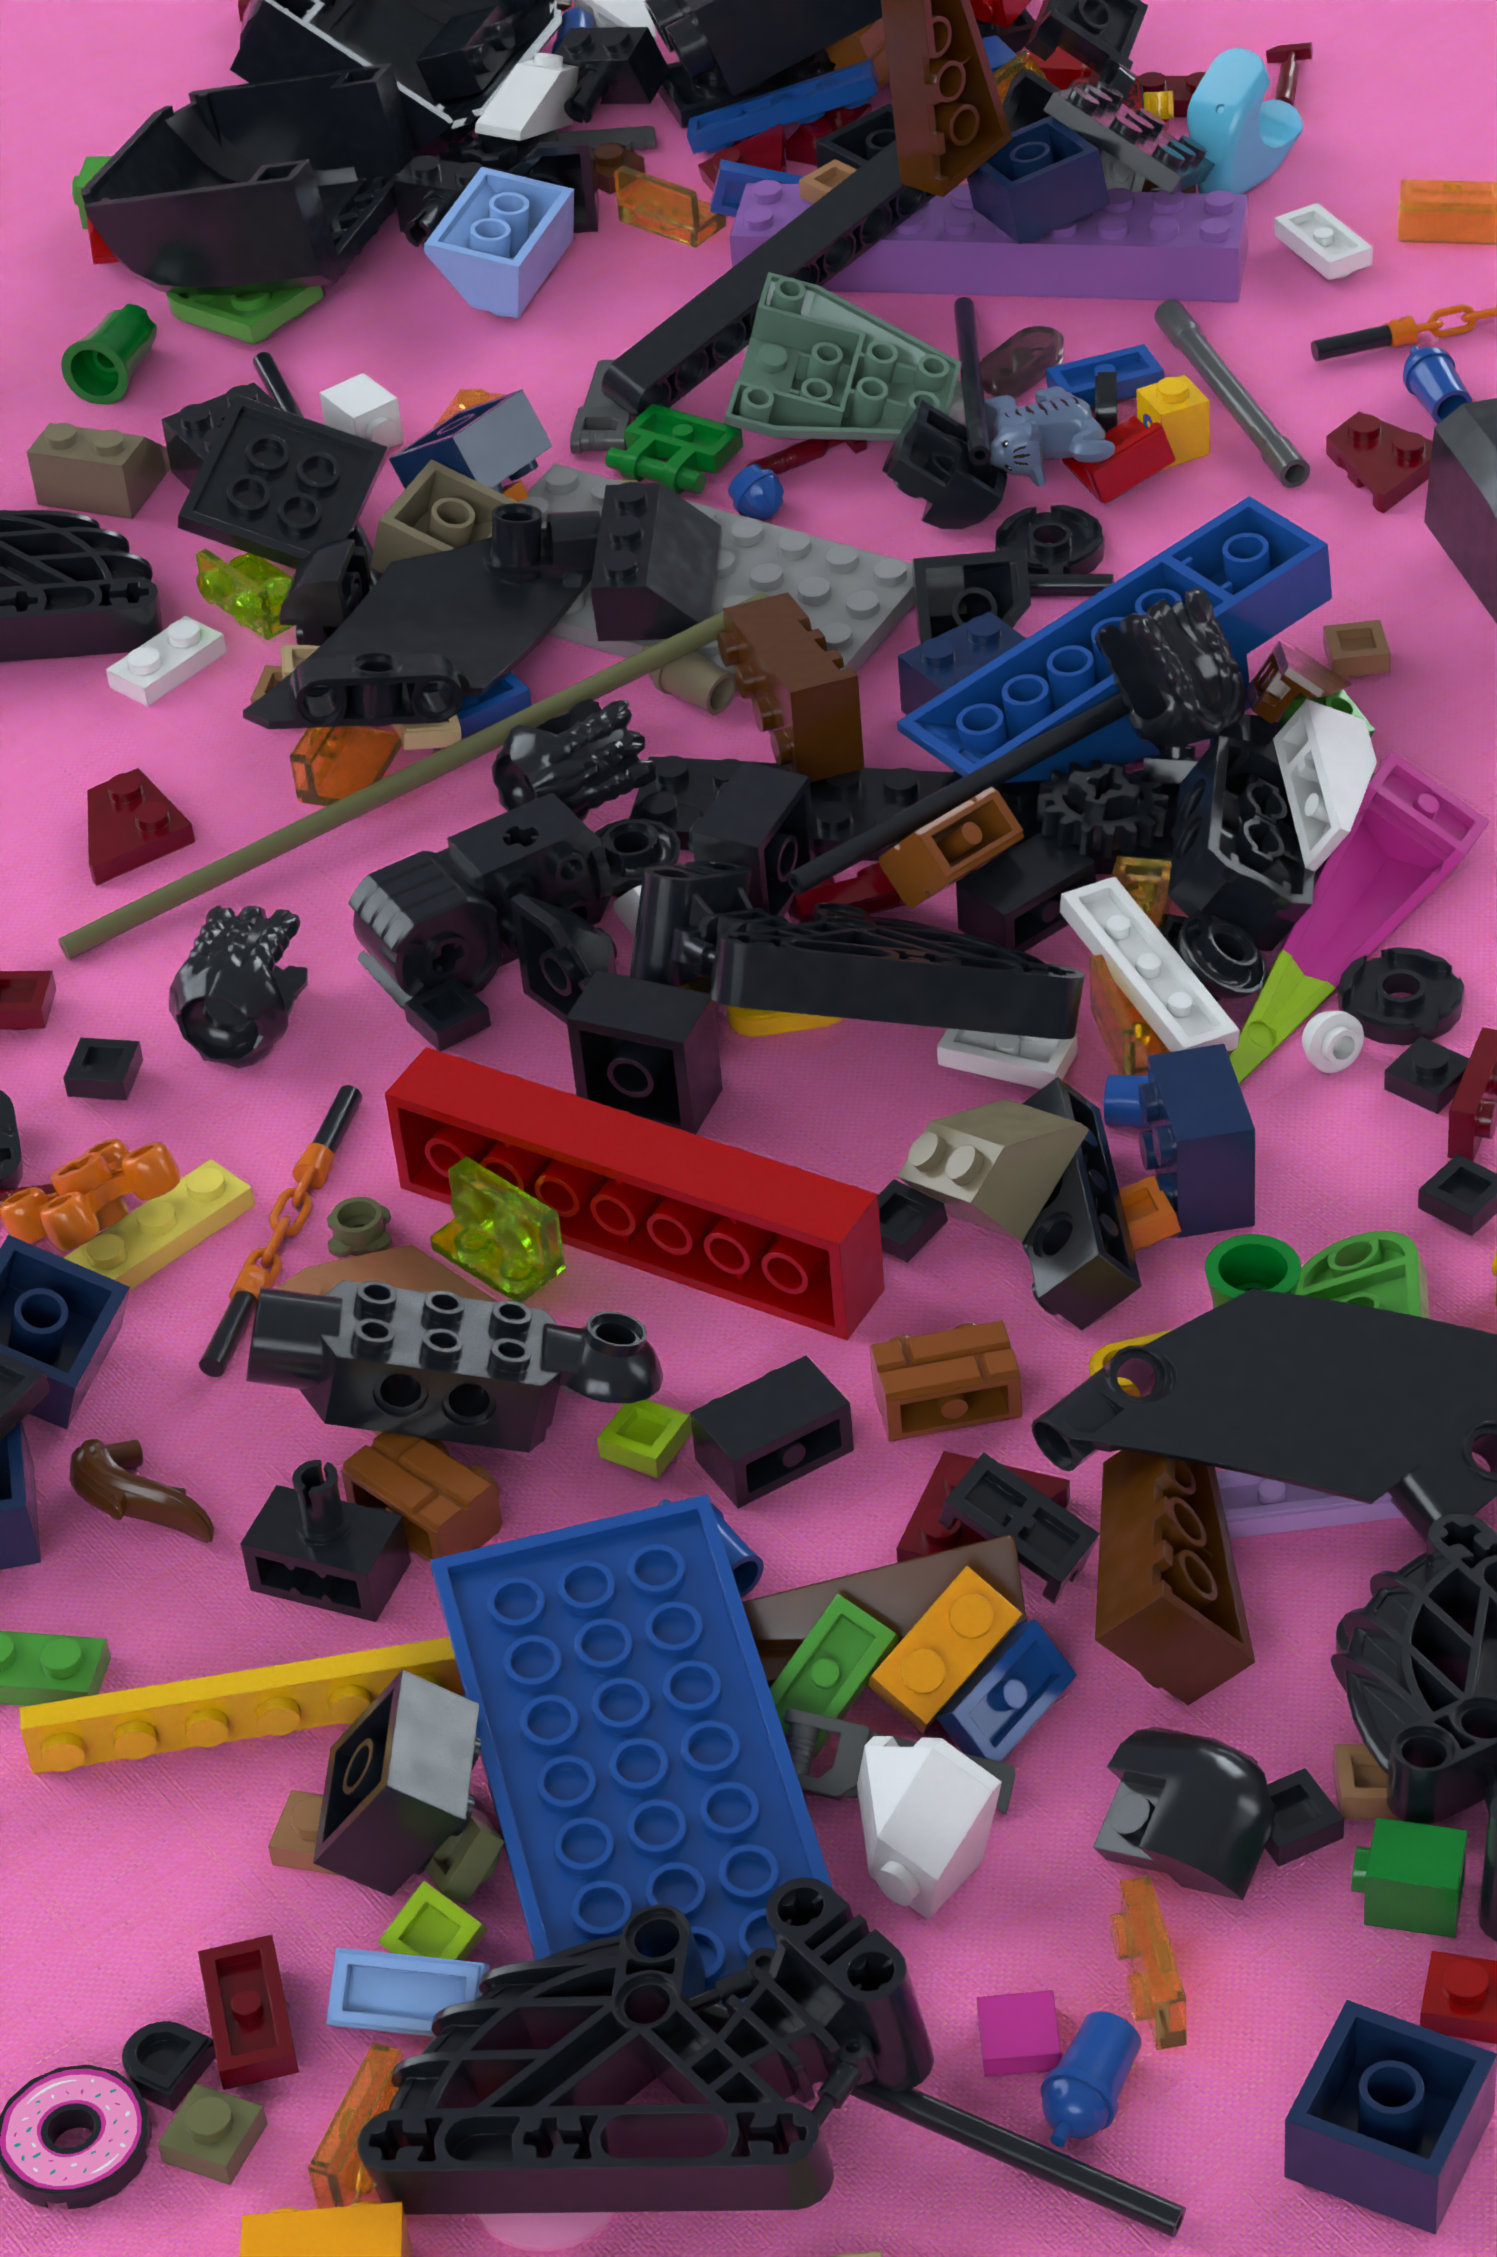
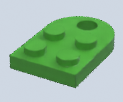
M321 285L246 295H197L166 292L171 313L179 320L206 328L212 332L240 339L245 343L255 344L266 340L271 335V332L289 320L303 315L307 308L323 298Z
M1374 1231L1354 1235L1326 1247L1302 1266L1295 1295L1352 1303L1429 1319L1426 1268L1415 1243L1404 1234L1392 1231Z

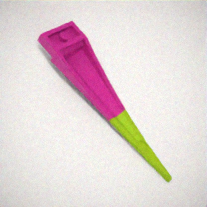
M1391 751L1369 781L1350 833L1324 861L1314 881L1313 904L1291 928L1239 1034L1238 1048L1231 1050L1229 1054L1239 1085L1339 987L1342 973L1354 960L1365 955L1368 958L1451 876L1490 822L1393 751Z

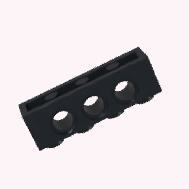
M1057 1077L1022 1104L1082 1123L1089 1131L1030 1228L1022 1245L1030 1259L1034 1278L1031 1288L1037 1302L1049 1314L1054 1316L1060 1314L1080 1330H1083L1142 1287L1100 1109Z

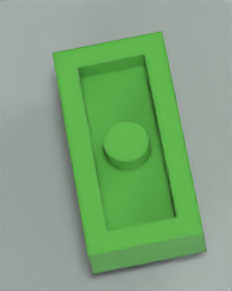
M839 1594L835 1596L770 1687L786 1738H788L790 1724L784 1722L787 1709H796L843 1720L868 1685L871 1675L887 1658L899 1641L895 1632ZM819 1732L814 1753L812 1754L813 1757H817L832 1736L831 1734Z
M0 1631V1704L30 1706L99 1694L111 1659L107 1639Z

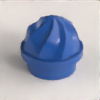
M758 464L749 465L740 471L732 480L728 489L729 496L734 500V509L742 516L763 521L774 516L783 504L782 496L784 490L779 482L778 475L773 470L763 469Z

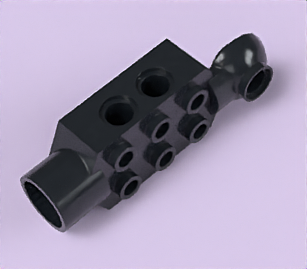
M1243 715L1234 727L1225 728L1218 736L1210 739L1209 749L1182 780L1179 788L1168 896L1188 918L1184 920L1179 932L1177 949L1179 956L1217 1002L1222 998H1243L1263 988L1268 973L1266 961L1260 950L1272 951L1313 904L1315 871L1306 869L1273 741V738L1283 727L1275 721L1271 724L1259 715Z
M342 1280L324 1296L260 1286L251 1337L246 1382L299 1389L324 1424L529 1453L545 1440L546 1430L552 1425L560 1385L567 1386L571 1390L599 1402L630 1404L646 1400L657 1393L663 1381V1372L655 1349L646 1340L647 1332L645 1326L639 1320L627 1314L608 1311L596 1313L588 1319L586 1326L575 1328L558 1325L544 1309L527 1307L516 1301L491 1302L463 1298L448 1291H433L429 1293L395 1288L380 1281L360 1283Z

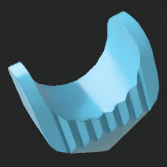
M1233 48L1219 54L1198 84L1187 110L1189 138L1202 145L1207 150L1204 157L1215 164L1205 182L1197 184L1199 193L1224 190L1233 194H1245L1274 173L1304 130L1303 119L1297 109L1291 104L1275 99L1262 102L1270 85L1268 70L1261 57L1250 50Z

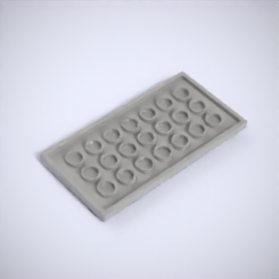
M554 463L527 492L529 497L521 500L520 503L539 508L542 512V528H546V519L549 512L599 511L601 516L606 485H618L623 482ZM687 501L720 524L722 528L712 616L723 612V608L735 606L761 592H765L769 597L788 592L809 617L812 630L819 629L826 639L827 650L836 649L843 657L844 667L840 668V670L852 668L857 673L915 604L912 575L913 563L712 508L708 505ZM591 581L570 609L547 634L624 658H629L641 652L645 644L653 646L666 640L598 641L590 591ZM717 640L697 649L698 652L735 676L733 665L728 667L724 665Z

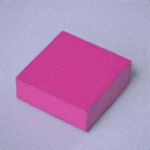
M1053 1990L976 1997L984 2077L1044 2072L1056 2068L1062 2055Z

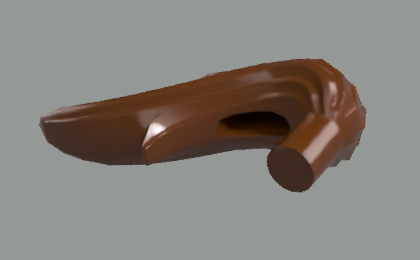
M99 1439L85 1440L72 1453L69 1481L76 1493L84 1501L117 1520H122L124 1516L136 1518L180 1531L205 1543L212 1542L214 1536L212 1521L205 1510L186 1495L185 1488L166 1486L124 1470L142 1465L143 1452L138 1440L105 1445Z

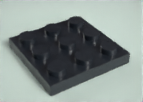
M1098 81L1096 85L1088 83L1054 92L1043 110L1170 194L1205 182L1215 165L1204 157L1207 150L1202 145L1183 135L1179 140L1162 130L1165 126V122L1142 108L1136 113L1121 103L1124 96L1118 90L1102 81Z
M236 394L178 515V528L297 570L302 560L321 543L351 538L386 461L388 447Z

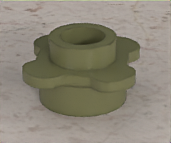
M353 1197L340 1202L327 1218L328 1227L333 1230V1237L328 1241L329 1252L337 1257H346L349 1254L359 1256L387 1250L392 1244L391 1235L386 1232V1224L391 1220L389 1209L367 1197Z

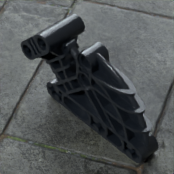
M0 510V662L126 653L140 647L163 631L158 590L156 585L151 582L153 575L151 564L144 558L129 553L130 544L124 536L110 530L101 529L99 523L88 516L50 510Z
M701 860L686 862L685 865L678 863L674 864L673 867L662 865L644 868L629 976L631 978L710 994L709 998L717 1003L740 1008L1048 1039H1072L1075 1037L1085 977L1084 973L1079 970L1060 965L1046 964L1033 955L1008 949L995 941L979 936L954 933L919 922L873 917L864 909L840 903H816L813 908L812 922L793 924L782 916H772L764 909L752 908L748 900L752 869L733 862Z
M1449 1514L1438 1518L1431 1524L1428 1530L1427 1551L1417 1556L1396 1573L1382 1571L1371 1577L1370 1590L1373 1597L1364 1609H1355L1344 1615L1343 1626L1349 1640L1347 1651L1344 1650L1334 1654L1331 1657V1665L1336 1677L1347 1693L1353 1721L1365 1746L1378 1765L1388 1775L1386 1788L1387 1806L1395 1816L1406 1822L1430 1825L1485 1800L1489 1818L1478 1918L1479 1925L1484 1933L1497 1941V1532L1477 1517L1466 1514Z
M802 1877L789 1880L778 1886L767 1902V1921L777 1949L774 1950L767 1947L756 1949L747 1958L746 1968L713 1981L715 1987L704 1992L705 1966L690 1924L683 1912L667 1905L646 1907L636 1912L625 1923L620 1935L599 1938L579 1944L540 1960L509 1964L486 1972L481 1976L479 1991L482 1995L474 2001L449 2006L436 2013L431 2026V2030L436 2037L428 2044L422 2054L402 2060L394 2067L391 2081L398 2091L392 2099L388 2111L373 2117L362 2128L357 2140L358 2154L381 2202H402L405 2215L757 2211L809 2208L826 2196L834 2180L833 2164L820 2129L832 2109H840L856 2085L873 2081L883 2089L895 2092L906 2091L921 2084L931 2073L934 2064L933 2049L905 1958L898 1948L877 1929L870 1932L866 1919L860 1914L854 1918L850 1905L827 1884L818 1879ZM722 2002L723 2006H726L730 2019L721 2031L716 2034L700 2019L701 2010ZM656 2078L683 2103L624 2105ZM826 2079L817 2092L820 2100L812 2111L801 2104L790 2103L784 2100L794 2095L805 2104L815 2099L812 2085Z

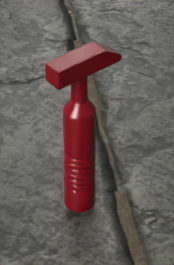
M1312 42L1279 45L1266 51L1267 63L1284 62L1280 67L1275 100H1281L1292 106L1294 105L1300 69L1296 60L1312 59Z
M808 439L768 457L751 462L746 467L758 464L763 469H771L778 475L825 456L829 448L844 442L857 454L867 450V440Z

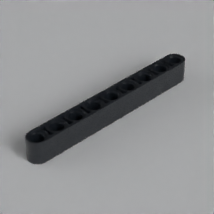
M896 139L618 357L608 367L601 383L603 394L636 418L651 404L670 408L749 345L758 304L768 272L822 287L936 196L934 194L901 184Z

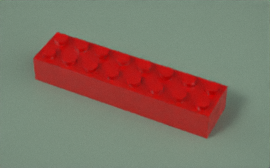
M428 1047L422 1050L384 1093L400 1188L847 1341L885 1291L878 1194Z

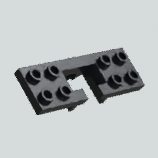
M1044 0L1025 48L1046 61L1055 52L1057 46L1092 69L1088 83L1096 85L1098 81H1102L1112 86L1124 96L1121 101L1123 103L1136 79V74L1130 71L1133 61L1128 58L1148 5L1141 0ZM1022 68L1013 77L1002 104L1011 132L1051 116L1043 110L1053 93L1061 91L1029 68L1027 70Z

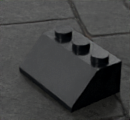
M625 482L618 485H606L590 585L598 641L668 639L713 615L722 541L721 525L661 483L641 484L638 482Z

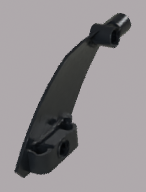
M522 503L503 504L497 506L492 511V537L448 551L391 562L377 583L337 630L305 661L297 665L293 672L260 699L243 710V718L267 729L386 726L391 724L438 723L447 721L455 716L461 708L463 696L484 695L513 670L545 638L592 579L601 520L599 511L549 512L546 519V528H542V512L539 508Z
M1251 1289L1144 1346H1128L1119 1350L1108 1364L1037 1417L1031 1426L1032 1433L1043 1454L1055 1466L1065 1471L1074 1470L1098 1450L1106 1452L1125 1450L1222 1468L1368 1504H1373L1388 1492L1393 1497L1390 1501L1427 1543L1428 1530L1431 1524L1438 1518L1449 1514L1473 1516L1497 1496V1334L1352 1303ZM1117 1377H1123L1133 1382L1140 1392V1397L1127 1394L1119 1385ZM1472 1452L1479 1454L1487 1461L1490 1466V1472L1483 1470L1476 1464L1472 1457Z

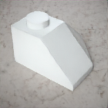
M873 1736L864 1746L857 1782L869 1876L877 1882L879 1888L890 1900L902 1906L909 1905L929 1920L983 1862L1002 1782L942 1738L922 1737L913 1747H900L893 1736Z

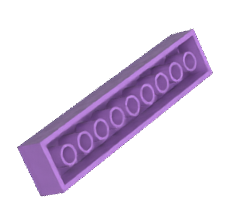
M774 180L746 183L729 236L732 268L813 205V203L800 198L799 184H780ZM968 184L959 185L945 197L936 195L822 287L828 291L1239 302L1248 249V194H1233L1224 190L1212 191L1210 193H1182L1179 191L1170 194L1165 190L1158 192H1131L1124 188H1113L1107 190L1110 205L1094 211L1086 220L1075 223L1069 222L1049 231L1044 238L1038 241L1018 244L973 208Z

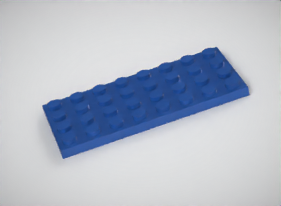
M708 1494L431 1559L432 1577L464 1697L479 1703L476 1736L482 1742L480 1757L501 1836L505 1841L504 1847L534 1960L543 1959L564 1949L599 1938L620 1935L625 1923L636 1912L654 1905L673 1906L683 1912L688 1920L705 1966L704 1992L715 1987L713 1981L746 1968L747 1958L756 1949L767 1947L776 1950L777 1947L767 1921L766 1905L770 1895L778 1886L792 1879L807 1877L818 1879L827 1884L831 1889L833 1887Z

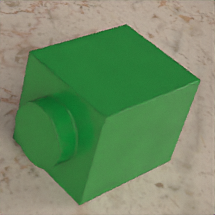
M1376 1817L1371 1847L1357 1846L1352 1872L1351 1891L1365 1894L1364 1925L1456 1938L1465 1883L1468 1830Z

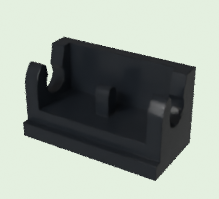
M984 1452L944 1500L943 1510L938 1519V1523L948 1530H952L957 1520H960L987 1540L1002 1536H1012L1016 1544L1018 1562L1048 1582L1042 1596L1053 1604L1059 1599L1067 1582L1071 1581L1073 1583L1083 1570L1100 1533Z

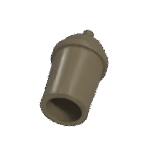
M645 644V645L642 647L641 651H643V650H645V649H647V648H649V647H651V646H650L649 644ZM697 650L649 673V677L656 689L665 694H673L711 715L719 714L726 709L737 689L736 679L733 674L724 670Z

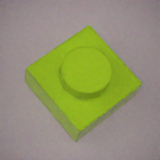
M647 1399L630 1404L624 1403L597 1437L599 1457L659 1478L692 1435L690 1415Z
M423 1880L378 1940V1943L394 1954L465 1961L488 1929Z

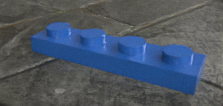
M869 59L689 118L687 139L693 154L706 150L708 153H717L722 149L731 147L736 140L749 136L754 137L779 123L782 126L798 121L800 124L811 123L824 116L826 111L844 106L846 109H852L866 104L871 100L872 96L877 95L878 76L873 61Z

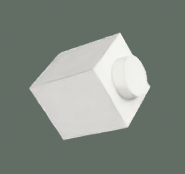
M361 373L320 392L325 425L387 446V450L404 443L398 398L366 374Z

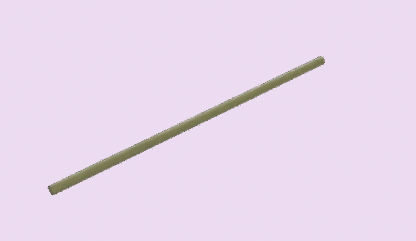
M761 592L739 604L767 598L769 596L765 592ZM723 612L58 938L64 955L70 960L503 746L510 730L518 725L535 728L551 718L567 713L572 705L581 700H596L717 640L718 633L725 632Z

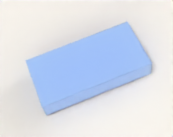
M336 1947L326 2025L436 2037L431 2030L435 2014L449 2006L474 2001L482 1995L479 1991L480 1978L489 1971L490 1965L479 1962Z

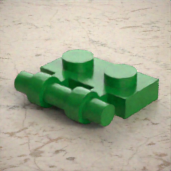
M651 404L624 430L627 450L611 447L606 454L605 464L608 468L620 471L624 478L641 482L646 478L663 484L675 493L681 494L687 490L700 494L706 485V475L702 472L716 474L743 447L742 429ZM657 459H665V460H668V461H667V462H664V461L657 460Z

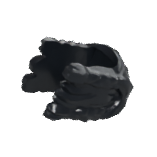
M1194 588L1185 592V607L1181 601H1177L1171 608L1167 601L1162 599L1156 602V604L1149 606L1147 613L1142 616L1136 613L1125 616L1120 621L1119 630L1111 624L1101 628L1095 634L1098 651L1107 660V669L1114 675V685L1122 693V702L1129 709V721L1133 732L1139 739L1150 741L1163 753H1166V750L1172 744L1186 748L1188 744L1213 739L1225 728L1234 727L1245 712L1246 696L1244 681L1239 672L1238 663L1232 656L1230 644L1223 638V629L1214 617V608L1209 597L1200 588Z
M593 699L581 700L572 705L567 713L551 718L535 728L523 725L512 728L507 739L504 741L503 748L497 754L496 760L491 767L493 782L498 789L500 805L507 811H510L549 793H553L583 822L590 809H597L606 801L615 800L619 795L628 794L633 789L644 787L655 781L657 777L654 761L639 760L638 754L646 748L645 737L640 732L627 730L626 728L632 718V713L628 709L629 702L627 700H618L601 709L599 702Z
M220 905L208 912L206 924L201 927L200 935L194 940V948L190 950L189 958L176 973L169 989V1011L178 1024L182 1037L199 1052L203 1061L223 1063L235 1068L251 1066L267 1056L273 1044L278 1039L283 1038L289 1026L288 1018L294 1002L308 985V970L306 967L288 966L282 970L275 966L282 958L284 951L289 947L290 940L298 932L301 923L299 915L292 914L289 910L277 909L270 918H267L265 909L259 906L244 907L237 916H235V912L231 908H222Z

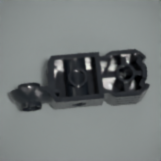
M549 793L448 837L449 847L437 853L421 851L368 874L355 889L348 902L355 911L353 919L355 935L360 944L370 954L368 956L363 950L358 955L357 960L404 1010V1002L454 977L473 994L478 993L490 982L499 967L519 958L511 898L521 893L574 912L591 925L597 924L601 921L611 896L615 895L619 898L632 888L642 885L644 868L662 865L673 867L674 864H677L680 856L681 841L673 829L661 822L648 819H624L607 824L593 832L555 794Z

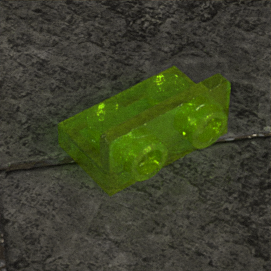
M207 549L196 553L199 575L196 577L197 587L202 597L209 604L217 605L233 616L241 626H247L266 640L295 626L280 625V609L291 582V576L264 558L251 553L235 557L230 563L225 562Z
M467 1156L448 1170L452 1194L451 1208L455 1218L431 1235L430 1241L433 1251L512 1301L520 1303L527 1300L566 1270L558 1212Z

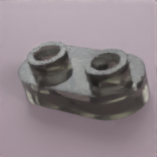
M1045 326L1028 327L1015 333L982 359L981 371L984 391L994 397L1009 395L1015 399L1021 396V394L1046 377V368L1062 364L1064 361L1063 335L1056 329Z

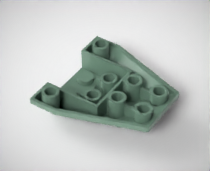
M768 272L758 304L749 345L738 380L736 379L723 424L775 438L896 441L921 400L949 415L962 362L819 285Z

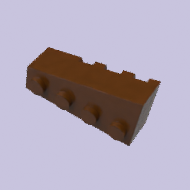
M881 0L901 184L945 197L1013 139L970 0Z
M787 592L723 608L725 632L718 633L717 635L721 659L726 667L733 665L735 668V679L741 697L743 699L751 698L758 729L760 732L768 731L770 733L771 747L777 764L779 766L787 765L790 772L809 776L810 783L865 769L858 675L852 668L840 670V668L844 667L843 657L836 649L827 650L825 636L819 629L812 630L809 617Z
M1121 1450L1103 1462L1095 1641L1138 1670L1150 1685L1155 1688H1164L1186 1705L1192 1704L1255 1663L1216 1470L1212 1466Z

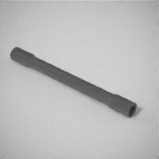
M1177 300L1163 302L1157 308L1154 315L1155 322L1171 343L1183 352L1259 449L1262 459L1282 485L1287 488H1293L1303 484L1310 474V466L1287 437L1282 436L1201 334L1200 327L1183 305Z

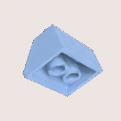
M481 167L424 243V253L471 307L490 311L497 316L519 318L573 241L574 189Z

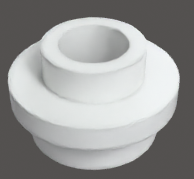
M1325 1011L1315 1015L1307 1023L1302 1035V1046L1308 1061L1325 1073H1336L1349 1067L1358 1057L1364 1042V1031L1361 1023L1354 1016L1344 1011Z

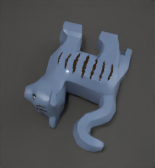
M1055 386L1035 391V403L1019 407L1015 399L1009 395L985 399L991 453L990 464L1012 475L1029 476L1038 487L1045 485L1046 482L1044 460L1073 457L1077 461L1086 463L1099 462L1108 459L1115 452L1113 442L1104 440L1105 431L1092 417L1090 405L1083 399L1075 397L1070 392H1066L1063 387Z

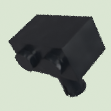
M648 27L570 28L554 53L563 56V64L579 67L577 86L564 103L565 113L578 123L583 121L589 123L599 104H651L670 73V69Z
M432 155L414 156L393 180L400 232L405 233L407 240L412 245L419 247L422 243L424 248V243L483 165L476 162H451L439 160ZM489 168V169H493V170H497V171H502V172H503L502 169Z
M321 1460L307 1461L300 1465L293 1473L294 1489L276 1485L240 1543L250 1590L376 1622L411 1563L403 1517L379 1507H366L341 1501L337 1484V1470L332 1463L327 1462L324 1466L326 1481H324Z

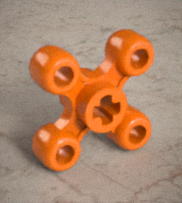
M120 1139L105 1140L89 1148L82 1156L62 1165L50 1175L49 1179L56 1191L55 1193L46 1195L38 1187L19 1191L2 1202L0 1205V1217L7 1232L12 1237L31 1244L48 1236L52 1244L59 1250H71L87 1243L99 1231L117 1223L129 1213L130 1208L124 1195L134 1193L141 1200L158 1198L170 1192L180 1183V1170L170 1150L161 1142L146 1144L130 1153L128 1147Z

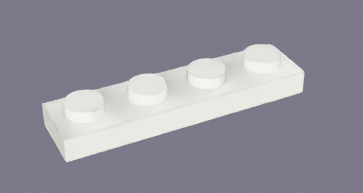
M1115 876L1061 893L1060 913L1170 1052L1225 1044L1227 1052L1238 1048L1239 1028Z

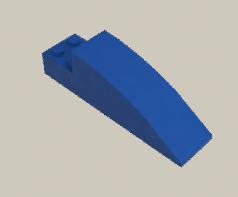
M1248 496L897 721L898 731L964 777L1112 695L1121 693L1114 685V675L1107 669V660L1098 651L1095 634L1101 628L1111 624L1119 630L1120 621L1125 616L1133 613L1142 616L1147 613L1149 606L1156 604V602L1162 599L1166 600L1171 608L1177 601H1181L1185 607V592L1194 588L1202 589L1209 597L1214 608V617L1223 629V638L1230 644L1232 656L1238 663L1239 672L1244 681L1246 711L1251 708L1246 691L1247 686L1250 684L1247 654L1332 599L1328 544ZM1129 714L1004 783L1050 780L1051 771L1054 769L1068 774L1069 765L1072 762L1080 764L1084 769L1091 768L1093 760H1100L1103 765H1115L1118 762L1126 765L1146 758L1150 754H1158L1160 750L1150 741L1139 739L1132 730Z

